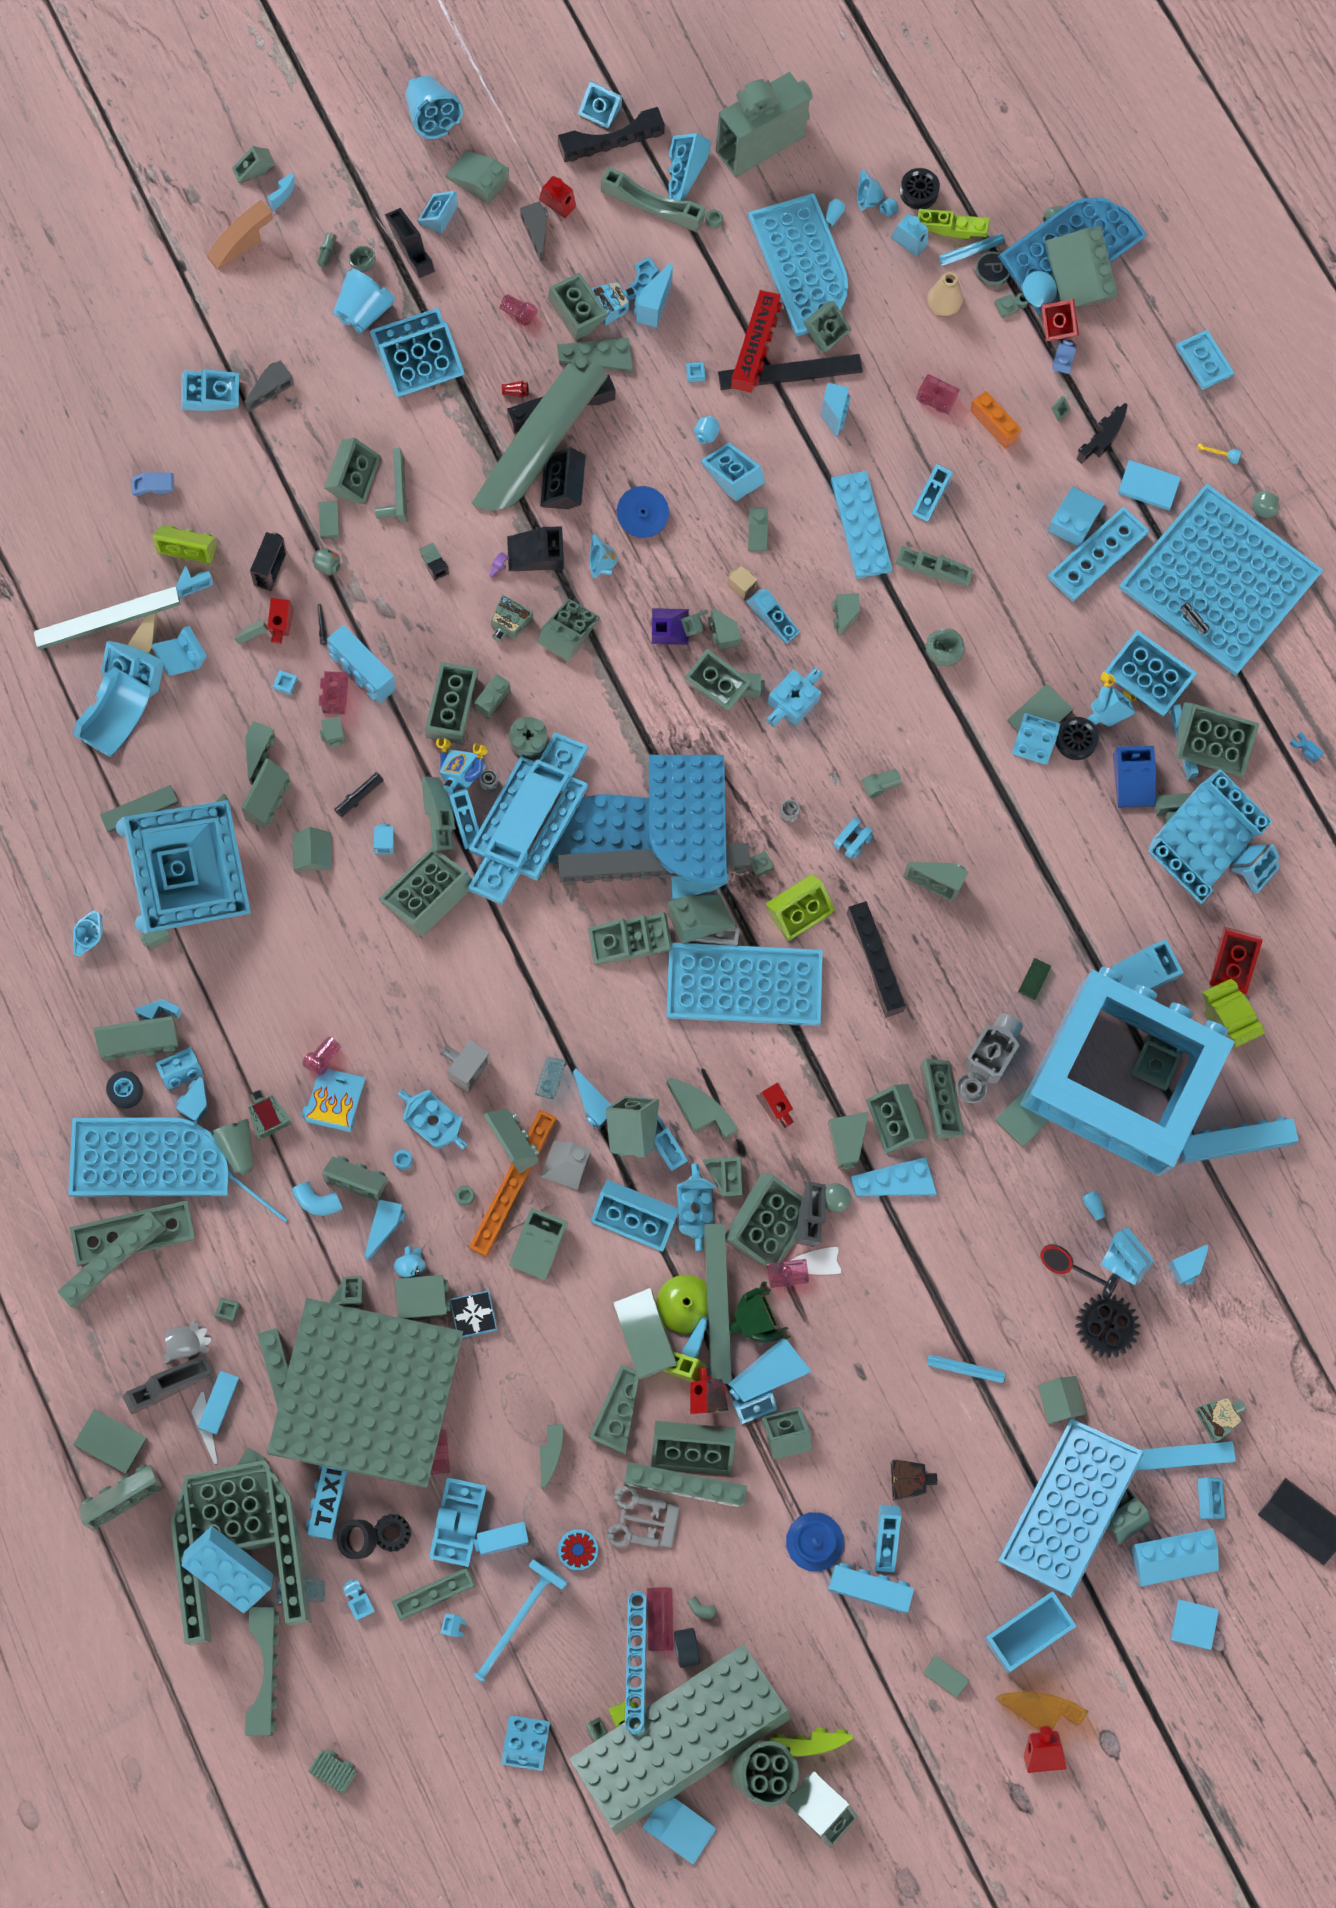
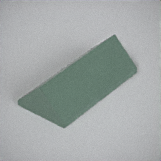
M923 1059L920 1069L934 1141L964 1136L950 1061Z

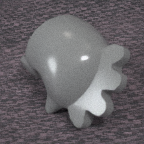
M193 1321L189 1327H175L165 1331L167 1352L163 1356V1359L166 1360L164 1364L168 1365L182 1357H187L190 1361L197 1353H207L209 1351L207 1344L212 1340L210 1335H205L207 1328L205 1326L199 1327L198 1321Z

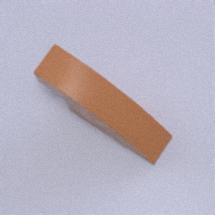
M262 200L255 203L225 230L207 254V258L217 269H220L260 242L259 229L273 220L271 210Z

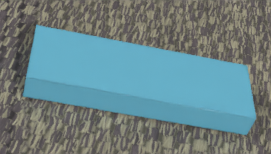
M223 1371L219 1372L198 1429L215 1435L218 1434L240 1379L239 1377Z

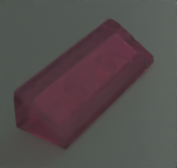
M647 1588L648 1651H672V1588Z

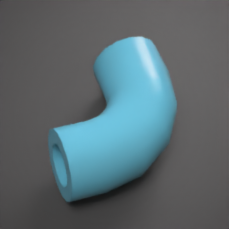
M304 1182L291 1189L301 1208L310 1214L325 1216L343 1210L336 1192L326 1196H318L313 1191L310 1182Z

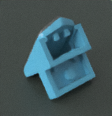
M1273 844L1249 845L1236 857L1230 868L1233 872L1244 876L1250 890L1258 894L1279 870L1280 865L1277 860L1280 856Z

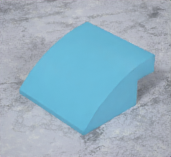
M439 308L381 326L369 332L396 398L465 375L448 324L443 322Z

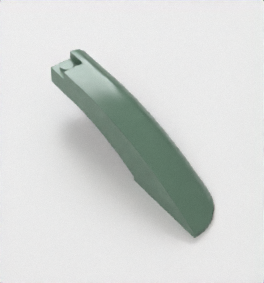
M578 352L571 363H568L504 452L474 498L472 505L487 511L507 509L515 505L524 496L574 422L607 379L605 369L597 361L593 360L592 362Z

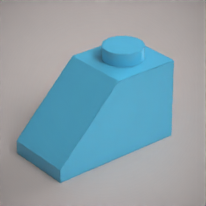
M1207 1245L1176 1258L1168 1264L1178 1285L1185 1283L1187 1286L1197 1281L1196 1277L1201 1273L1208 1251Z

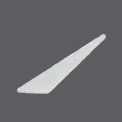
M204 1392L200 1393L192 1410L197 1426L206 1408ZM199 1429L213 1463L217 1464L212 1433Z

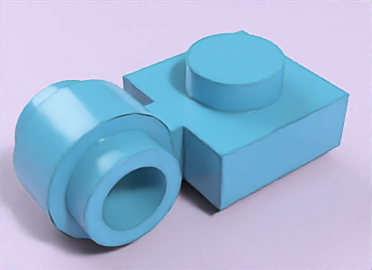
M351 1579L345 1583L346 1585L342 1586L346 1596L354 1598L347 1603L356 1621L375 1612L367 1593L359 1595L363 1589L358 1579Z

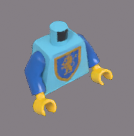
M444 738L443 742V739H437L436 745L442 749V753H440V774L445 781L443 788L450 793L456 787L468 788L475 779L482 775V771L486 767L483 756L488 752L487 747L475 743L473 746L474 753L451 749L447 752L451 747L450 740Z

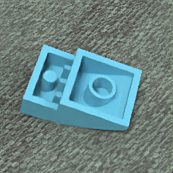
M203 369L202 372L183 370L181 376V410L216 411L238 408L239 373Z
M108 641L106 642L101 674L105 675L113 667H116L150 687L152 690L151 697L159 691L164 661L140 649Z

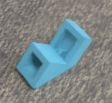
M163 999L138 1007L134 1011L136 1016L143 1020L156 1019L161 1011L178 1019L182 1014L179 1006Z

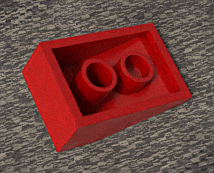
M1223 927L1209 984L1216 986L1232 979L1237 983L1239 991L1247 994L1262 945V937Z

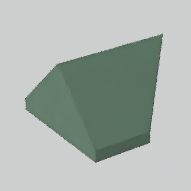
M362 1276L342 1277V1282L328 1303L351 1308L363 1307Z

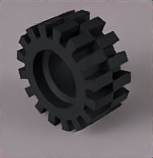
M398 1514L382 1516L374 1527L377 1535V1544L385 1551L397 1552L405 1548L406 1544L410 1541V1526L405 1518ZM390 1525H396L400 1529V1536L395 1541L387 1540L384 1535L385 1529Z

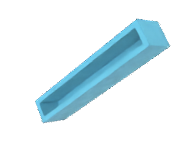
M1280 1117L1275 1119L1274 1122L1262 1120L1256 1122V1125L1243 1123L1238 1125V1128L1231 1129L1230 1126L1219 1128V1131L1212 1132L1211 1129L1200 1131V1134L1193 1135L1191 1132L1180 1154L1181 1164L1295 1145L1299 1140L1294 1119Z

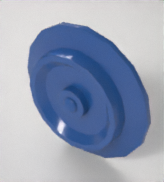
M647 486L633 487L626 491L619 499L616 509L617 519L623 530L639 538L652 537L661 532L667 524L669 517L668 503L663 494L655 488Z
M809 1512L799 1516L790 1525L786 1535V1548L790 1558L799 1567L808 1571H823L832 1567L840 1559L844 1549V1536L840 1526L832 1517L823 1513Z

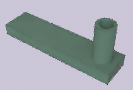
M399 447L393 448L396 505L375 508V515L377 519L397 516L400 523L407 522L404 454Z

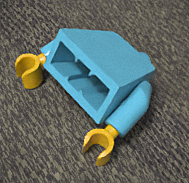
M1103 672L1100 680L1104 683V686H1101L1098 698L1091 703L1094 713L1087 717V719L1094 725L1102 722L1106 726L1111 727L1136 713L1131 703L1136 697L1126 690L1122 694L1114 687L1109 688V686L1114 684L1115 678L1111 674Z

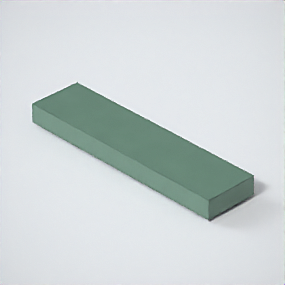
M171 785L102 813L100 816L109 833L116 830V824L121 817L162 811L178 804Z
M466 1567L392 1601L399 1620L402 1621L475 1587V1584Z

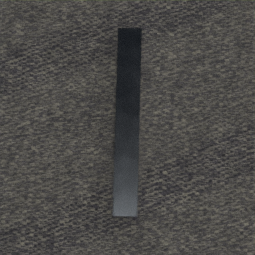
M860 354L764 365L762 372L758 373V376H760L758 386L862 373ZM734 369L718 371L720 390L733 389L731 388Z

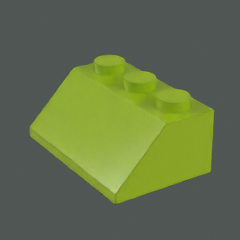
M168 525L166 527L160 526L152 537L159 554L212 564L217 543L215 537L211 534H198L189 529L179 530L174 526Z
M810 874L765 904L772 920L788 941L835 912L823 882L813 874Z

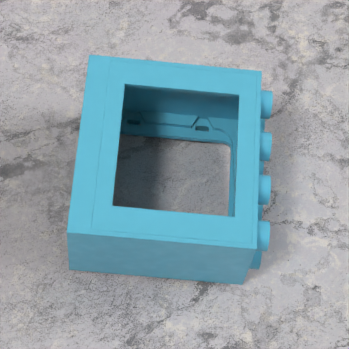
M1101 967L1099 972L1092 969L1079 984L1020 1106L1157 1176H1161L1174 1168L1235 1041L1226 1037L1228 1029L1219 1023L1207 1020L1204 1026L1190 1019L1193 1012L1181 1004L1173 1002L1168 1008L1156 1002L1158 994L1150 988L1136 985L1135 989L1132 990L1120 983L1122 976L1116 971L1107 967ZM1100 1010L1175 1047L1177 1054L1180 1055L1181 1051L1188 1055L1189 1061L1158 1124L1067 1078Z

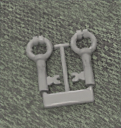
M625 1485L615 1490L614 1500L623 1510L620 1519L621 1523L615 1524L607 1530L606 1538H608L609 1542L617 1548L624 1547L630 1542L658 1547L659 1544V1546L671 1548L675 1536L679 1506L666 1504V1501L639 1496L636 1489L630 1485ZM623 1491L632 1492L631 1503L621 1502ZM637 1504L652 1506L653 1512H651V1517L656 1515L655 1518H658V1511L660 1508L665 1509L666 1506L665 1523L625 1515V1509L633 1508ZM624 1519L663 1526L662 1540L659 1542V1539H654L656 1528L651 1530V1527H648L649 1534L647 1537L632 1534L629 1528L622 1523H624ZM616 1529L625 1531L626 1534L623 1542H616L614 1540L615 1535L613 1534H615Z

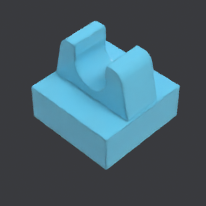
M445 1613L440 1634L462 1637L464 1633L459 1632L460 1624L466 1625L467 1622L461 1616Z

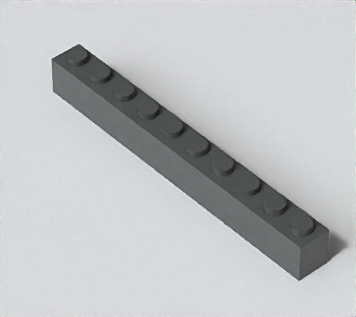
M749 843L726 844L727 873L735 872L742 874L750 871ZM652 849L558 855L560 882L568 885L574 884L576 881L593 883L594 880H602L603 882H611L613 879L629 881L633 878L647 880L659 876V878H669L672 875H677L675 873L671 874L661 865L656 855L654 856Z

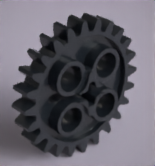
M1098 1294L1096 1297L1097 1301L1091 1297L1089 1299L1090 1304L1085 1302L1083 1304L1085 1309H1079V1313L1082 1316L1076 1317V1320L1080 1321V1323L1076 1324L1075 1327L1080 1328L1081 1331L1076 1335L1083 1336L1080 1343L1086 1342L1085 1349L1091 1347L1092 1355L1098 1351L1100 1358L1104 1353H1106L1107 1359L1111 1357L1112 1353L1117 1358L1119 1351L1124 1355L1126 1353L1125 1348L1132 1349L1130 1342H1137L1133 1336L1140 1334L1135 1330L1140 1327V1324L1135 1323L1139 1316L1132 1315L1136 1309L1129 1310L1128 1307L1131 1303L1129 1302L1124 1305L1123 1297L1117 1301V1296L1114 1294L1111 1299L1106 1300L1102 1299L1101 1295ZM1100 1308H1105L1107 1310V1317H1103L1100 1315ZM1113 1311H1116L1117 1313L1109 1325L1110 1329L1105 1332L1102 1341H1099V1337L1106 1327L1105 1324L1110 1320ZM1117 1318H1122L1125 1321V1327H1120L1117 1324ZM1090 1325H1096L1099 1329V1333H1092L1090 1331ZM1108 1335H1113L1116 1338V1344L1108 1342Z

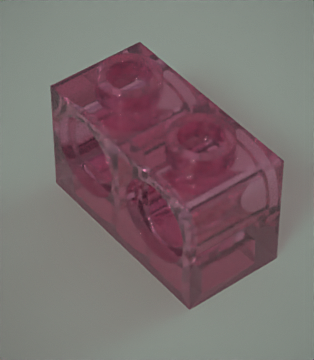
M325 671L324 678L320 679V689H323V693L319 695L318 704L322 707L323 713L345 714L348 690L347 672ZM331 682H338L336 686H330L329 684ZM330 699L337 700L334 704L328 703Z

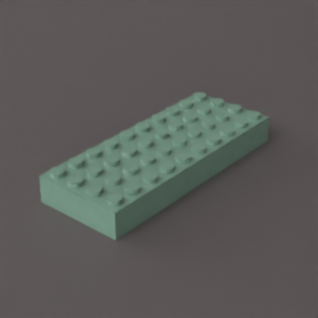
M743 1644L645 1708V1727L641 1733L631 1734L624 1722L569 1759L614 1834L617 1835L790 1720L791 1717L788 1709ZM636 1718L632 1719L629 1723L630 1728H639L641 1721Z

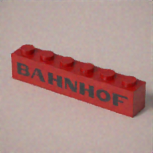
M764 290L759 291L734 369L731 388L752 393L754 386H758L760 379L758 373L762 372L764 367V361L762 360L763 357L768 355L769 346L767 344L772 342L774 334L772 328H776L778 317L776 316L777 313H781L783 303L780 302V294Z

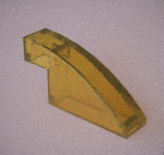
M1013 1692L997 1695L995 1700L1038 1730L1042 1726H1049L1053 1730L1061 1716L1076 1726H1080L1089 1712L1074 1702L1047 1693Z

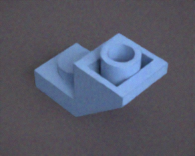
M1070 339L1059 340L1052 370L1070 373L1077 347L1074 341Z
M142 473L132 477V495L138 497L149 492L162 496L174 491L173 473Z

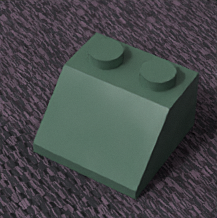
M800 1407L762 1416L773 1460L812 1450L810 1431Z

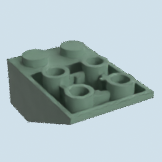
M568 599L542 627L537 643L569 661L579 650L600 616Z
M531 1207L509 1266L546 1281L567 1230L568 1222Z
M1128 1487L1106 1529L1118 1545L1151 1523L1148 1510Z

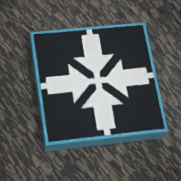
M489 1291L450 1299L456 1330L463 1331L462 1338L497 1331Z

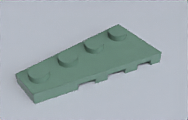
M629 338L557 344L559 364H570L579 352L592 362L593 360L597 361L603 368H609L611 371L625 370L627 373H633Z
M621 1364L589 1436V1439L624 1455L626 1454L639 1379L636 1370Z

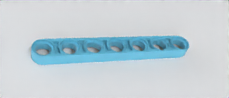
M634 1591L629 1595L627 1620L625 1725L627 1730L635 1735L641 1733L645 1727L647 1598L641 1591ZM635 1597H642V1605L634 1606L632 1604V1600ZM634 1617H641L643 1623L640 1626L632 1625ZM634 1637H641L643 1641L640 1646L635 1647L631 1644ZM634 1657H640L642 1663L638 1667H633L631 1660ZM639 1677L642 1680L641 1685L636 1688L630 1685L631 1680ZM633 1698L641 1700V1705L638 1708L630 1706V1701ZM635 1718L641 1721L639 1728H630V1721Z

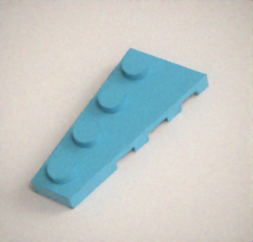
M926 1157L850 1177L856 1197L937 1195Z

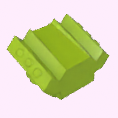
M1229 979L1202 992L1206 1005L1204 1015L1207 1020L1219 1023L1228 1029L1226 1037L1235 1041L1233 1044L1235 1047L1265 1034L1263 1025L1258 1021L1255 1011L1245 995L1239 991L1235 981Z

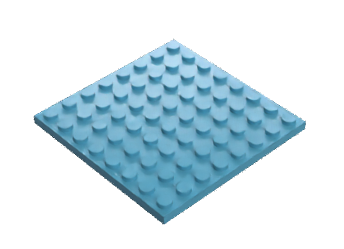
M1206 483L1119 585V589L1236 677L1321 575L1323 569ZM1187 602L1190 603L1193 607L1192 610H1195L1204 620L1203 623L1210 627L1206 634L1201 635L1198 632V628H1195L1188 620L1187 615L1182 613L1180 610L1182 605Z

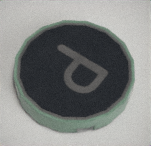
M998 252L985 253L976 263L975 272L977 278L988 286L1002 285L1010 276V273L998 258L1000 254Z

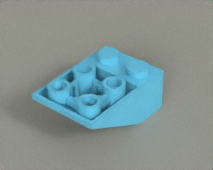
M1167 939L1153 944L1111 966L1112 970L1122 976L1120 983L1132 990L1135 989L1136 985H1142L1154 990L1178 980L1184 973Z

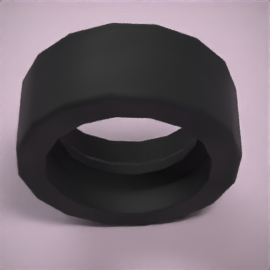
M361 1519L346 1521L337 1533L336 1541L339 1551L349 1559H362L371 1555L377 1544L376 1530L373 1525ZM355 1527H359L364 1535V1545L358 1552L352 1549L349 1541L350 1533Z

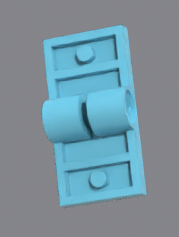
M447 1477L429 1559L469 1567L487 1486Z

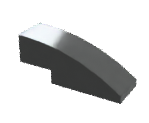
M811 1181L806 1183L798 1217L796 1244L814 1247L821 1243V1224L826 1222L825 1184Z

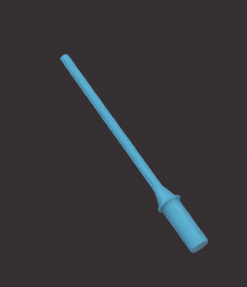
M229 1169L230 1179L285 1223L288 1221L286 1217L234 1177Z

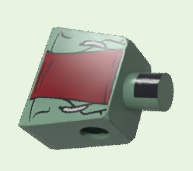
M261 1090L251 1094L255 1104L249 1106L248 1110L258 1140L292 1125L290 1117L273 1095L265 1098Z

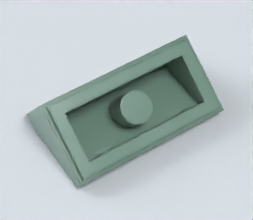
M937 1656L933 1657L923 1672L924 1675L956 1698L969 1682L968 1678Z

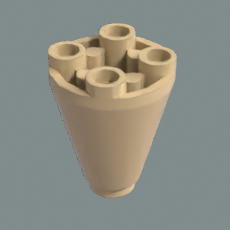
M953 272L945 273L932 286L927 295L929 308L937 316H949L958 313L963 301L959 280Z

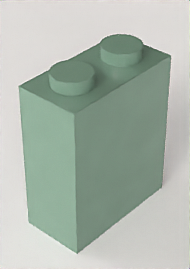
M443 1275L395 1279L399 1318L414 1321L447 1317V1312L450 1311V1300H446L445 1292H449L448 1280H444Z

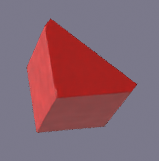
M1074 299L1041 305L1046 341L1072 338L1079 335Z

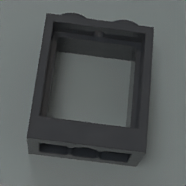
M265 533L250 569L254 586L268 591H272L287 554L284 537L278 533Z

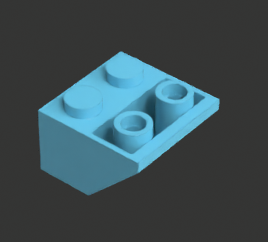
M827 383L821 417L833 434L838 436L839 430L844 429L851 395H848L849 387Z

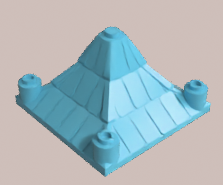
M229 800L121 817L117 822V833L122 837H126L141 909V915L135 921L136 929L139 932L150 933L251 914Z

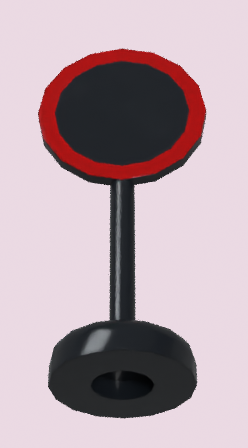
M1056 1244L1046 1245L1041 1250L1040 1258L1042 1263L1050 1271L1057 1274H1066L1073 1269L1104 1285L1102 1297L1106 1300L1110 1299L1117 1287L1120 1276L1114 1273L1109 1277L1108 1281H1105L1074 1265L1070 1253Z

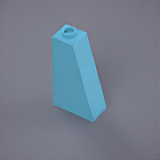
M782 1338L728 1383L731 1388L729 1392L735 1400L740 1399L745 1402L806 1375L811 1370L790 1343Z

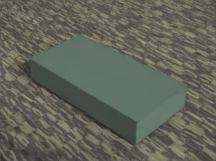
M337 501L319 502L321 539L339 538Z

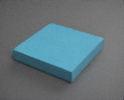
M1179 1599L1170 1640L1211 1650L1219 1609Z

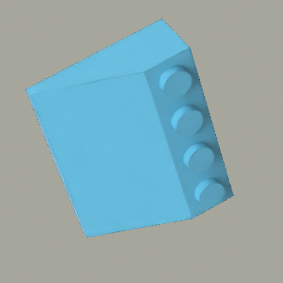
M1138 630L1134 632L1104 671L1114 676L1115 683L1162 717L1167 714L1197 675L1196 671Z

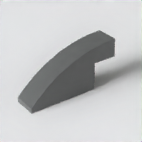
M205 1355L152 1375L145 1384L127 1391L122 1397L130 1414H133L190 1387L213 1372Z

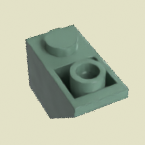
M859 593L837 594L836 600L832 602V610L836 612L834 629H837L838 636H842L859 617Z
M711 609L708 623L709 627H713L714 630L712 634L714 645L717 644L718 650L740 646L741 636L737 622L718 610Z

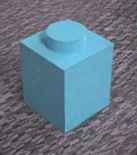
M389 824L374 826L375 854H394V826Z

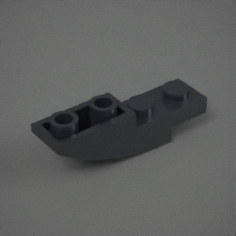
M1126 403L1120 407L1116 406L1108 418L1106 416L1102 418L1098 423L1097 433L1091 438V442L1088 444L1084 443L1078 449L1077 460L1081 464L1093 454L1100 458L1112 445L1123 424L1128 406Z

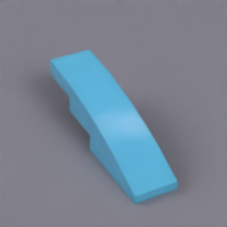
M658 1114L654 1147L668 1168L673 1171L688 1160Z

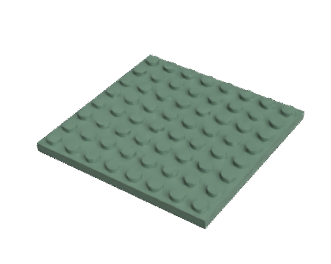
M306 1298L267 1454L428 1488L463 1331Z

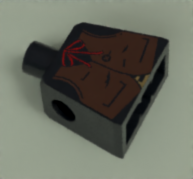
M892 1460L890 1462L893 1501L924 1495L927 1492L926 1485H937L938 1483L937 1473H926L925 1464L901 1460Z

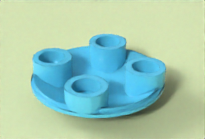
M1042 271L1030 273L1021 286L1025 298L1035 308L1050 304L1056 297L1057 287L1054 279Z

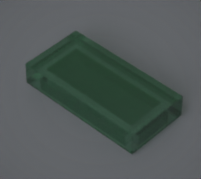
M1034 958L1018 993L1036 1000L1051 965Z

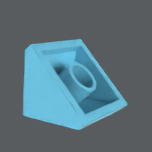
M590 81L578 114L610 129L622 110V96Z
M449 191L433 194L417 222L442 234L458 207L457 192Z

